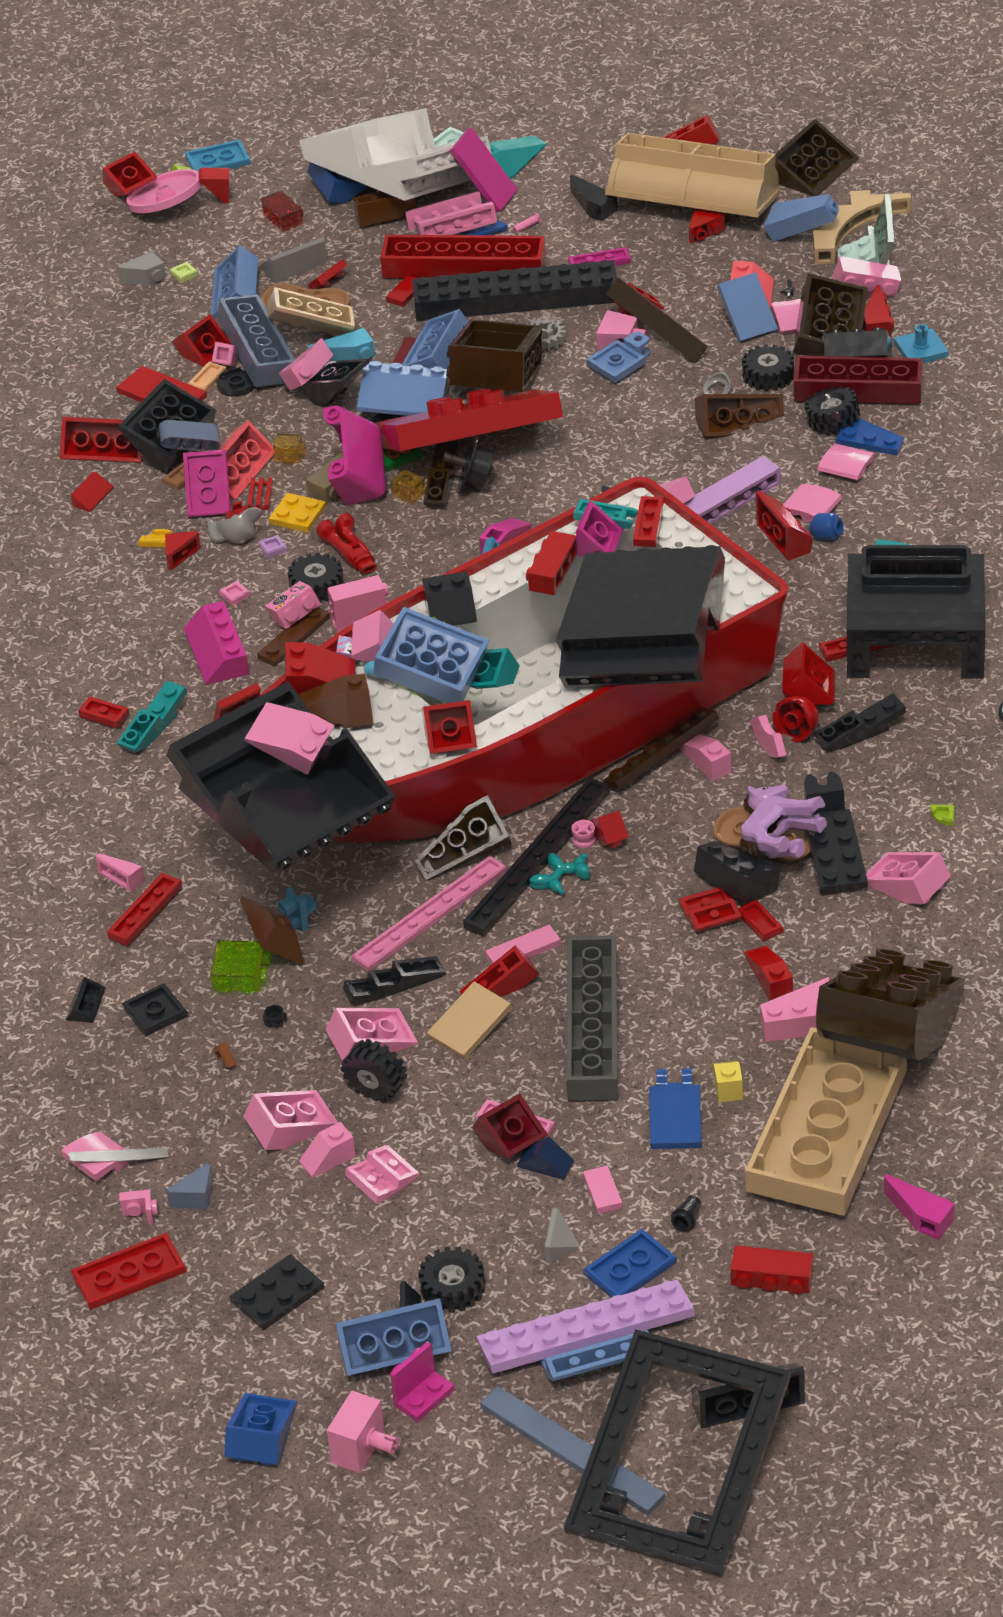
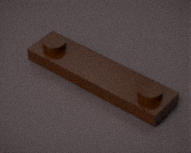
M319 607L315 608L289 628L284 629L257 653L258 660L276 667L285 659V642H304L330 619V612Z

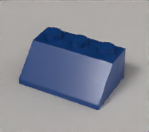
M312 162L309 164L308 174L330 203H346L369 187Z

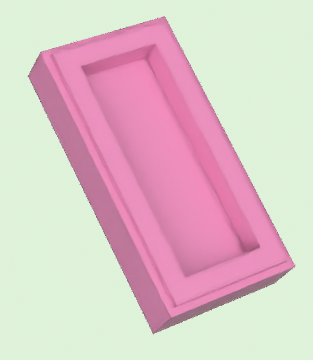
M608 1166L583 1171V1178L597 1214L622 1208V1201Z

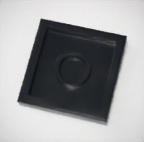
M165 983L121 1003L124 1011L145 1037L188 1017L187 1010Z

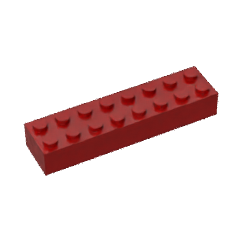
M385 234L380 257L382 278H405L407 275L415 278H428L441 275L449 276L461 273L470 274L482 271L492 272L503 269L513 270L544 266L546 258L545 236Z

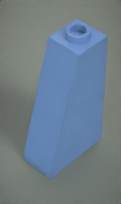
M830 194L777 202L773 204L763 227L772 241H778L834 222L839 212L838 204L832 199Z

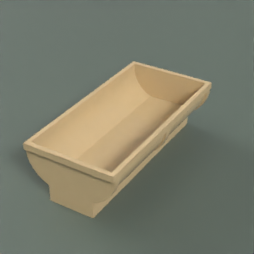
M627 133L616 143L615 159L611 166L605 195L759 217L780 194L778 173L775 169L776 154Z

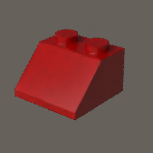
M135 151L103 168V184L114 196H126L157 179L156 174Z
M211 314L172 341L182 357L202 367L208 362H212L215 342L232 345Z
M470 700L422 707L429 754L477 748Z

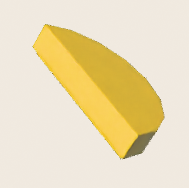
M167 529L152 530L151 534L145 537L144 535L141 536L138 546L165 548V534H171L173 531Z

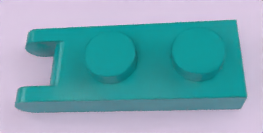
M579 500L573 512L574 520H581L586 506L591 500ZM592 501L621 528L630 529L633 522L626 518H635L638 515L636 508Z

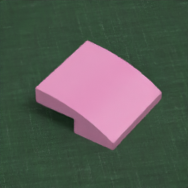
M801 299L771 303L774 320L777 322L780 335L796 333Z
M833 444L820 461L818 471L858 480L864 476L866 466L873 462L875 453Z
M801 484L783 505L790 510L791 515H800L802 521L811 522L816 514L829 513L842 499V496L833 490L821 486Z
M102 1132L83 1136L61 1150L62 1157L95 1181H98L111 1170L118 1172L131 1162L70 1161L68 1152L125 1150Z
M388 1145L369 1151L365 1161L346 1167L345 1176L376 1204L412 1183L419 1175V1172Z

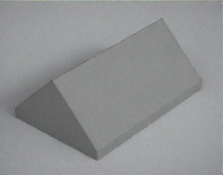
M322 237L272 256L260 268L276 283L327 263L325 239Z

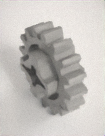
M548 317L544 320H541V318H537L536 321L530 320L531 325L543 326L542 351L543 349L551 351L552 347L557 349L558 344H564V340H566V327L562 326L561 321L556 323L555 318L549 320Z

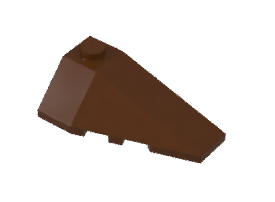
M242 896L240 902L260 947L302 964L304 959L296 932L292 926V921L263 904Z

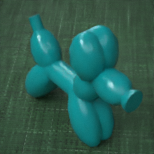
M550 853L548 855V864L551 870H553L552 874H536L532 876L529 880L530 886L538 890L550 888L552 891L559 892L563 896L565 892L559 881L563 874L575 873L576 877L581 880H588L590 878V869L585 864L588 856L585 853H581L580 856L574 859L573 863H563L558 855Z

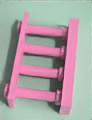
M479 191L405 211L408 230L418 229L419 235H453L497 222L494 203L482 204Z

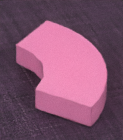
M762 715L750 720L755 737L766 753L774 758L786 756L782 735L776 733L771 728L767 716Z

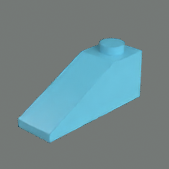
M364 328L324 340L333 354L329 361L369 359L375 356L374 341Z

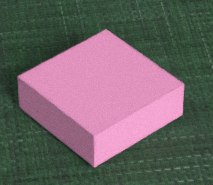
M237 581L219 591L220 596L232 606L250 597V591Z

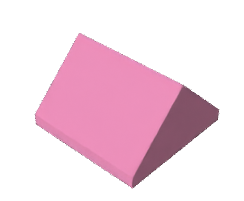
M381 610L353 622L352 659L362 661L375 660L377 652L394 624Z

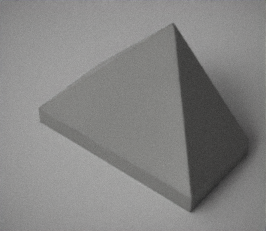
M553 1208L544 1247L546 1263H552L579 1247V1243L558 1208Z

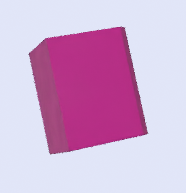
M592 501L588 502L576 529L577 556L584 557L586 553H594L596 551L614 552L623 532V529Z

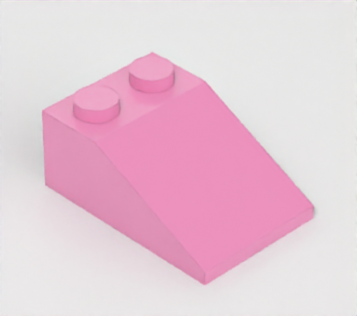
M266 702L244 741L308 775L319 757L326 738L330 737L334 725L312 713Z
M887 852L866 873L868 886L906 904L918 905L929 902L930 897L937 890L941 889L944 883L951 877L940 852Z
M336 1008L325 1029L342 1061L360 1040L365 1042L366 1039H371L372 1043L375 1040L379 1041L380 1046L387 1045L390 1052H397L418 1043L399 1008Z
M317 1090L253 1094L243 1116L265 1150L285 1149L313 1137L338 1123Z

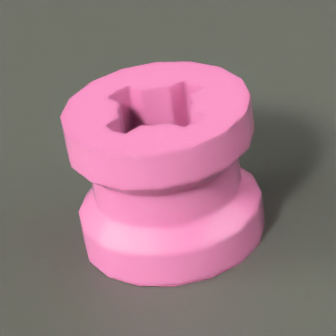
M589 820L576 821L571 828L573 844L578 848L593 846L596 841L594 834L595 825Z

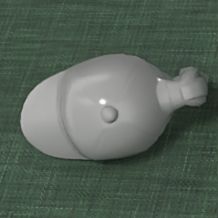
M255 507L248 508L240 515L235 514L229 519H221L218 523L210 518H205L209 536L214 543L228 541L234 544H243L255 535V522L264 514V511Z

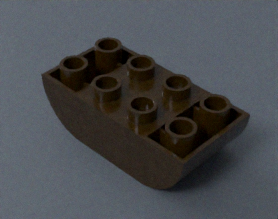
M876 949L875 956H864L863 962L852 963L849 970L838 971L837 977L819 986L816 1008L818 1035L822 1038L920 1061L946 1041L958 1012L966 979L952 976L953 965L949 963L924 960L923 967L904 965L905 954L889 949Z

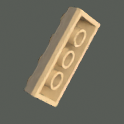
M276 287L273 289L267 312L268 318L275 322L283 321L295 327L303 326L315 332L323 331L333 336L352 332L355 328L352 306Z

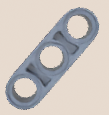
M165 420L159 424L160 442L164 448L214 451L221 447L219 428L215 424Z

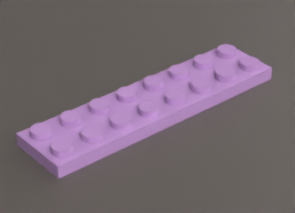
M673 1280L665 1281L656 1286L641 1288L624 1295H616L599 1302H591L578 1308L566 1309L553 1315L538 1317L535 1320L514 1324L500 1330L489 1331L476 1336L478 1346L493 1374L543 1360L546 1357L634 1333L635 1329L641 1331L694 1317L695 1312L679 1281Z

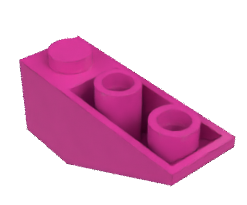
M510 518L490 525L479 538L481 555L486 539L493 536L501 545L527 532L532 524Z
M885 1174V1195L917 1231L940 1240L954 1221L955 1203L929 1193L922 1188L908 1184L899 1178Z

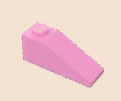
M321 338L280 371L279 375L290 390L304 385L316 375L333 357V354Z
M697 734L679 747L711 781L731 773V752L718 740Z

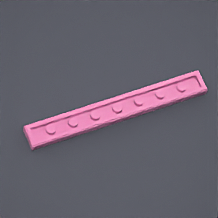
M488 856L354 953L352 961L365 970L371 971L507 872V867L493 857Z

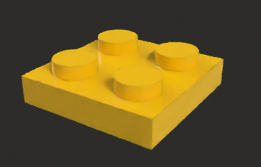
M286 493L269 517V524L308 533L325 510L326 501Z

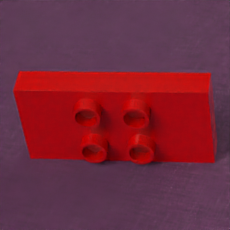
M489 388L466 393L467 404H463L462 398L451 399V397L432 399L426 401L428 412L375 422V424L381 430L383 448L404 451L562 418L563 413L559 392L530 390L504 396L503 390L492 391Z

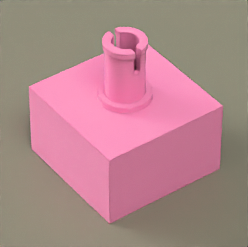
M352 1390L327 1429L331 1463L361 1473L375 1448L393 1455L399 1444L397 1437L385 1434L381 1400Z

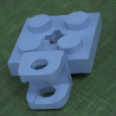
M637 331L624 338V343L615 340L587 358V366L616 383L646 363L645 359L650 356V350L645 348L649 343V337Z

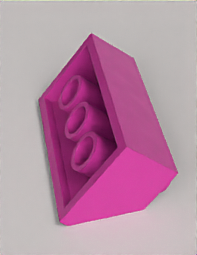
M214 602L202 606L184 627V632L205 684L208 685L248 675L247 655L225 602Z

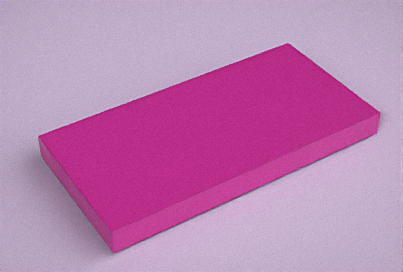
M470 127L449 151L487 202L494 203L495 212H499L517 191V188L473 128Z

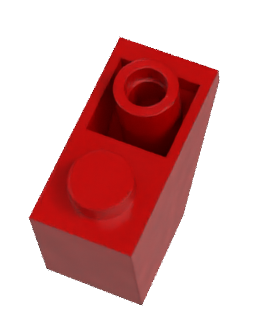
M704 209L695 210L689 224V242L692 244L724 231V214Z

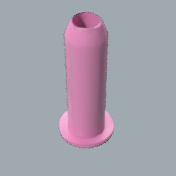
M533 213L532 217L515 225L513 230L517 233L537 222L540 224L539 215Z

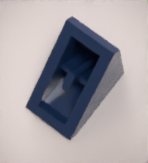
M547 1137L526 1148L517 1167L565 1180L574 1160L556 1142Z

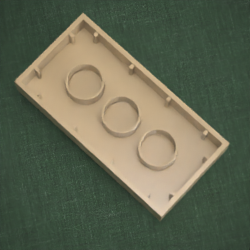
M810 1027L746 1167V1191L845 1216L907 1072V1058L822 1038L818 1035L816 1028Z

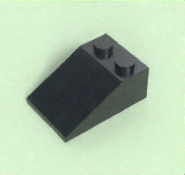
M369 359L329 361L303 385L312 403L324 406L331 404L338 394H342L348 389L347 387L359 376L370 361Z

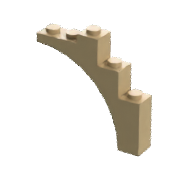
M870 190L850 191V205H838L839 212L835 221L812 229L815 264H834L836 252L846 236L858 227L877 219L885 194L870 195ZM911 193L888 194L891 195L892 215L911 213Z

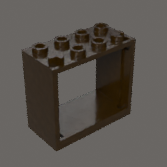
M470 319L463 326V329L458 332L452 343L448 345L447 358H450L447 366L446 376L449 378V385L523 392L542 365L543 326Z

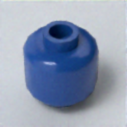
M818 513L809 524L810 533L818 541H835L842 535L844 528L842 519L836 513Z

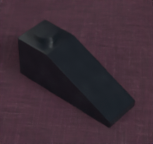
M573 174L570 176L571 193L587 215L603 221L618 210L617 196L605 195V189Z

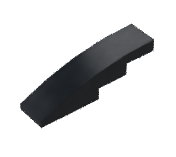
M437 956L396 960L392 962L389 969L368 971L367 978L344 981L343 990L352 1004L372 1001L436 980L444 976L446 971Z

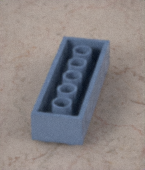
M259 295L220 298L218 321L230 343L235 345L236 353L255 387H265L267 385L285 384L279 372L295 359L271 318H268L267 309Z

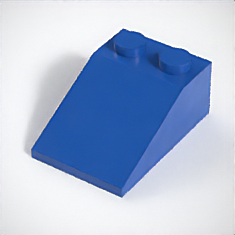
M244 1393L226 1426L224 1457H230L235 1461L250 1460L259 1462L262 1465H277L284 1451L297 1401Z

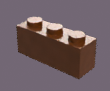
M382 191L352 198L356 220L360 227H371L376 223H389L393 219L406 218L405 211L417 208L415 198L404 201Z

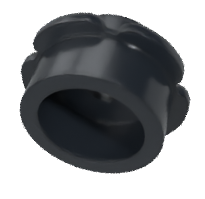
M271 1005L264 1011L263 1022L267 1026L278 1027L287 1019V1014L281 1006Z

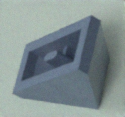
M208 1163L166 1189L168 1202L172 1208L208 1209L213 1184L211 1167Z

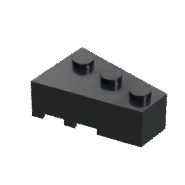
M873 328L872 331L852 329L851 332L832 330L830 333H824V356L892 357V340L888 331L883 328Z
M710 841L707 844L698 846L694 866L695 873L741 902L777 891L781 870L779 865L717 841Z

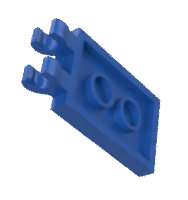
M682 1068V1083H667V1069H656L657 1086H649L651 1149L702 1148L700 1085H692V1068Z

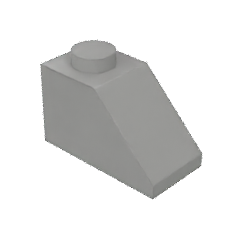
M153 252L117 266L121 283L150 285L166 278L164 262Z

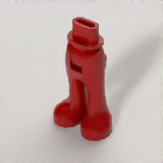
M349 513L340 515L335 525L330 520L322 521L317 526V536L336 548L348 565L353 566L355 570L361 571L363 574L376 570L377 565L374 563L375 559L371 555L370 550L353 533L355 521Z

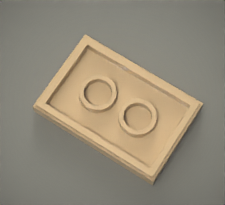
M473 982L430 1028L427 1035L438 1044L466 1059L512 1009L511 1003L478 983Z

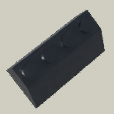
M796 1363L778 1366V1368L791 1372V1378L780 1409L805 1404V1370L803 1366ZM720 1382L702 1384L691 1388L692 1406L700 1428L703 1429L746 1418L754 1392Z

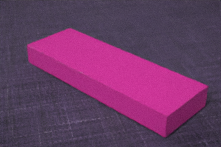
M627 247L568 257L569 264L599 262L602 260H614L615 266L631 263Z

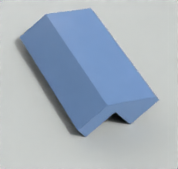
M634 1333L540 1360L546 1378L556 1381L624 1362Z

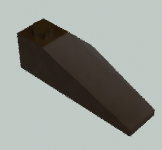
M487 795L466 806L461 814L446 827L444 832L415 861L427 881L511 842V838Z

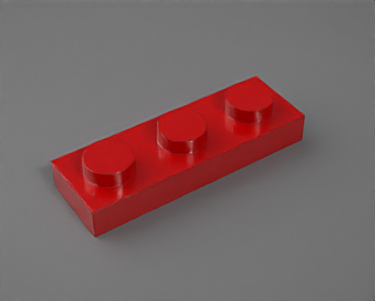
M641 496L633 546L656 547L664 505L663 497Z

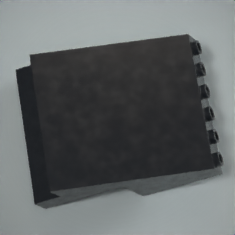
M686 546L674 549L664 547L655 550L639 549L637 551L617 550L616 552L596 551L594 553H586L556 637V642L561 650L559 678L565 688L702 682L707 627H713L715 631L719 630L725 568V556L721 546Z
M289 682L276 687L170 744L166 754L182 777L179 789L272 873L278 869H281V871L287 869L298 858H307L313 853L314 849L319 846L321 848L328 846L335 837L348 835L353 830V827L366 825L378 813L380 815L387 813L392 808L391 805L396 797L347 728L342 729L340 736L334 740L331 736L326 738L319 757L308 775L244 741L266 702L311 713Z

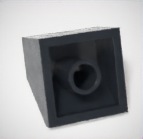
M467 571L422 579L424 601L429 617L452 626L477 622L473 592Z

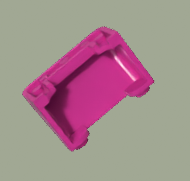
M340 406L323 408L325 422L333 426L337 431L339 441L343 447V458L333 461L328 467L329 482L345 505H352L381 497L386 490L381 430L375 423Z

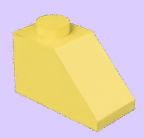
M739 1062L712 1063L711 1067L718 1102L743 1100V1080Z

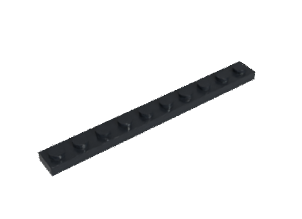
M589 777L464 919V928L485 936L530 884V878L538 874L548 863V855L550 853L556 854L571 837L572 825L576 821L585 820L610 792L609 785Z

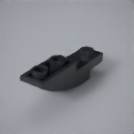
M892 693L859 714H856L853 710L815 732L814 736L826 750L846 748L888 731V723L906 713V707Z

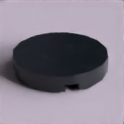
M238 367L223 371L219 375V379L216 380L218 391L226 396H243L256 388L247 372Z

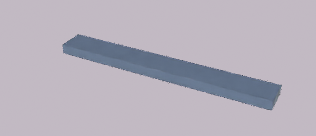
M499 1386L480 1402L481 1409L582 1474L584 1473L593 1446ZM618 1463L610 1487L627 1491L625 1502L649 1516L665 1500V1493Z

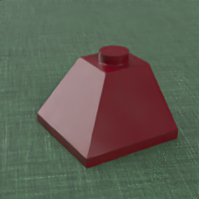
M520 1093L480 1115L472 1127L486 1149L505 1159L514 1156L548 1136Z

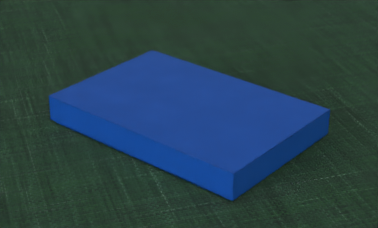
M641 1229L584 1268L583 1274L612 1298L616 1295L637 1291L676 1264L677 1257Z

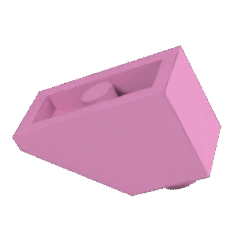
M338 1122L316 1135L299 1160V1163L311 1178H314L355 1157L354 1138L344 1125Z

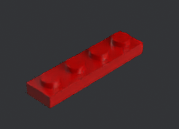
M161 873L107 931L108 938L128 946L182 888L181 880Z

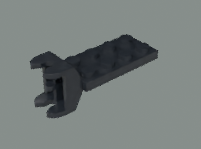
M829 772L826 777L827 784L820 785L816 777L812 774L807 775L804 781V800L818 796L822 797L825 803L824 808H818L812 815L819 813L820 817H824L827 821V826L821 833L805 830L820 893L867 888L868 880L850 809H845L844 788L841 778L835 772Z

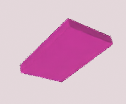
M226 450L183 453L188 517L225 515L226 512L231 510Z

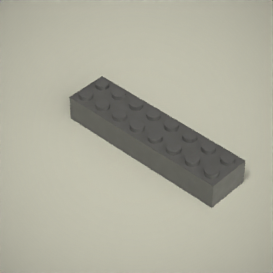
M616 935L567 937L566 1083L568 1101L618 1100Z

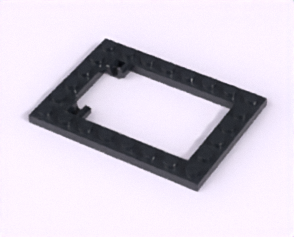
M635 1329L564 1525L565 1532L723 1577L791 1378V1372ZM653 1365L754 1392L713 1514L708 1515L694 1511L687 1527V1533L681 1531L677 1533L628 1519L627 1516L621 1515V1504L626 1500L627 1491L610 1487ZM606 1496L611 1498L610 1504L604 1503ZM701 1523L708 1525L706 1532L699 1530Z

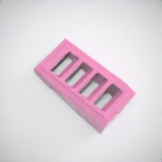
M100 853L96 855L98 873L130 892L144 883L143 868L141 866Z

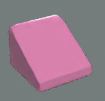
M215 342L212 362L235 367V345Z

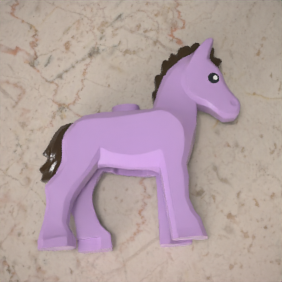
M785 785L757 789L748 786L749 794L746 795L743 806L751 815L741 827L742 838L739 841V845L745 852L747 851L750 855L754 856L763 854L771 859L777 857L799 858L805 852L803 839L789 841L786 836H779L788 828L821 833L827 826V821L824 817H820L819 813L812 814L818 808H824L825 803L822 797L818 796L808 800L787 799L789 790Z

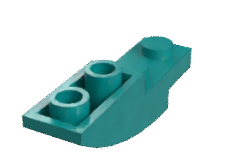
M167 680L146 710H139L117 741V745L134 752L149 746L177 717L176 708L188 693L186 687Z

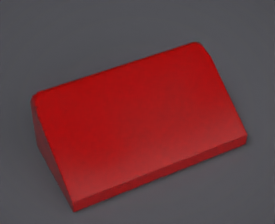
M92 472L71 494L72 506L91 512L112 491L114 486L97 472Z

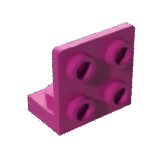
M429 1342L415 1349L411 1356L403 1363L396 1365L390 1374L394 1406L417 1423L455 1391L454 1384L435 1371L433 1349Z

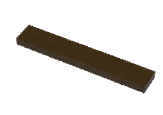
M617 277L607 291L606 295L696 363L708 346L622 279Z

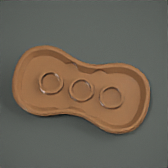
M289 283L270 286L261 297L266 309L274 287L348 305L350 301L349 294L342 289H306Z
M740 807L724 811L717 818L713 826L715 838L724 845L740 848L739 841L742 838L741 827L751 814ZM788 828L779 836H786L789 841L803 839L805 852L799 858L777 857V859L784 862H797L805 858L810 852L805 830Z

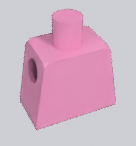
M607 310L596 332L597 349H603L615 340L624 343V338L637 331L647 336V330L638 329L636 317Z

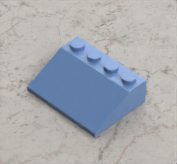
M371 361L363 370L357 411L407 416L428 412L426 401L447 397L449 378L446 376L447 369L438 366L427 368L421 365L405 366L400 363L382 364L379 361Z
M403 607L375 656L373 674L446 703L463 701L479 668L489 640Z

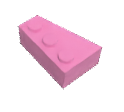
M839 257L831 278L868 287L867 299H870L877 285H880L881 291L886 293V297L896 296L901 283L897 266Z
M829 977L760 1005L761 1028L765 1042L807 1036L810 1027L816 1028L819 986L830 981Z

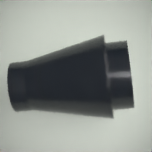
M694 1195L688 1196L672 1212L671 1223L675 1229L685 1232L695 1226L698 1210L701 1205L698 1197Z

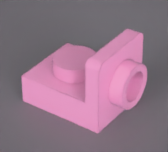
M150 1190L119 1193L122 1216H138L146 1213L148 1225L153 1224V1215H158L157 1200H152Z

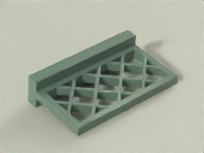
M888 194L884 195L875 226H867L866 236L874 233L877 237L879 263L890 265L889 257L894 244L891 195Z

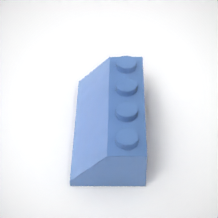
M241 245L214 269L211 315L213 318H218L220 298L255 295L257 293L258 257Z
M458 309L427 320L402 365H421L427 368L438 366L447 369L450 358H447L448 345L452 343L458 332L468 322L461 310Z
M440 1298L336 1323L339 1351L344 1373L347 1376L403 1363L411 1356L415 1349L422 1347L426 1342L432 1345L433 1355L452 1351Z

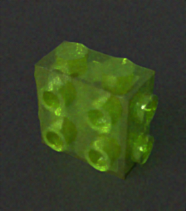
M217 940L210 973L212 990L220 992H261L262 983H267V969L265 968L270 966L271 953L262 949L258 941Z

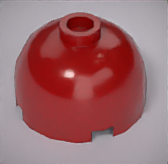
M792 695L775 705L776 709L772 713V720L777 733L781 735L784 733L793 737L791 739L793 742H801L810 737L817 729L819 712L810 699L801 695ZM799 728L801 734L795 735L791 733V730Z

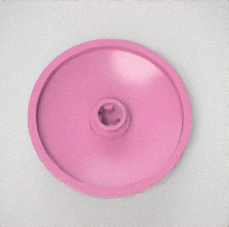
M181 169L158 175L156 180L128 194L126 202L130 211L134 213H151L183 202L201 188L202 183L199 182V172L193 169Z

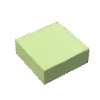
M188 262L170 269L171 275L180 283L198 276L197 270Z

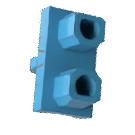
M289 887L285 890L286 898L278 902L280 912L292 921L294 930L299 928L304 932L309 929L307 916L316 909V900L308 896V894L298 896L294 893V889Z

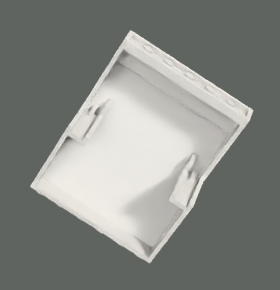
M426 108L372 119L299 140L304 160L404 201L471 180L449 151L456 142L435 146ZM488 136L479 137L491 153Z

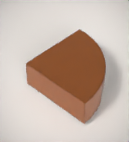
M226 1042L213 1048L217 1059L222 1058L224 1067L230 1068L236 1065Z

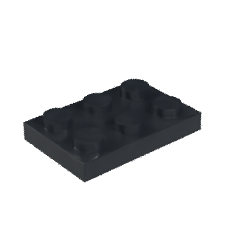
M289 1254L230 1295V1301L264 1331L324 1289V1282L294 1256Z

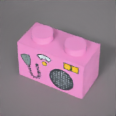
M299 581L265 607L274 623L287 629L321 605L312 587Z

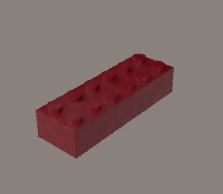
M796 355L794 401H806L810 395L814 396L816 391L822 392L823 388L830 389L831 386H835V388L844 386V389L849 387L855 391L858 403L921 404L923 358Z

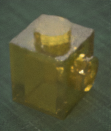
M277 433L273 444L274 461L300 463L301 456L306 454V444L302 442V435Z
M404 469L391 480L392 496L413 505L425 495L424 478Z

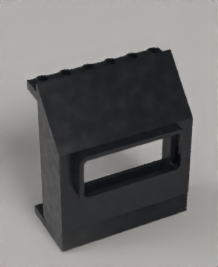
M867 545L862 548V554H848L847 678H870V645L962 646L961 679H984V554H971V549L965 545Z

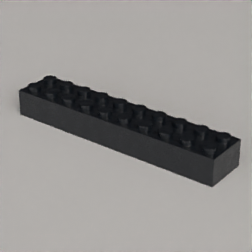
M602 260L599 262H581L577 264L513 270L503 269L492 272L482 271L479 273H461L459 275H441L438 277L412 279L416 322L427 321L458 309L461 310L465 317L615 303L612 298L606 295L617 279L614 260Z

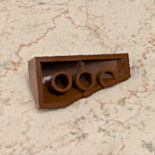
M702 394L695 398L696 421L704 437H724L732 434V431L744 430L754 423H763L784 415L783 394Z
M365 673L343 676L298 694L312 714L329 723L342 724V728L374 725Z

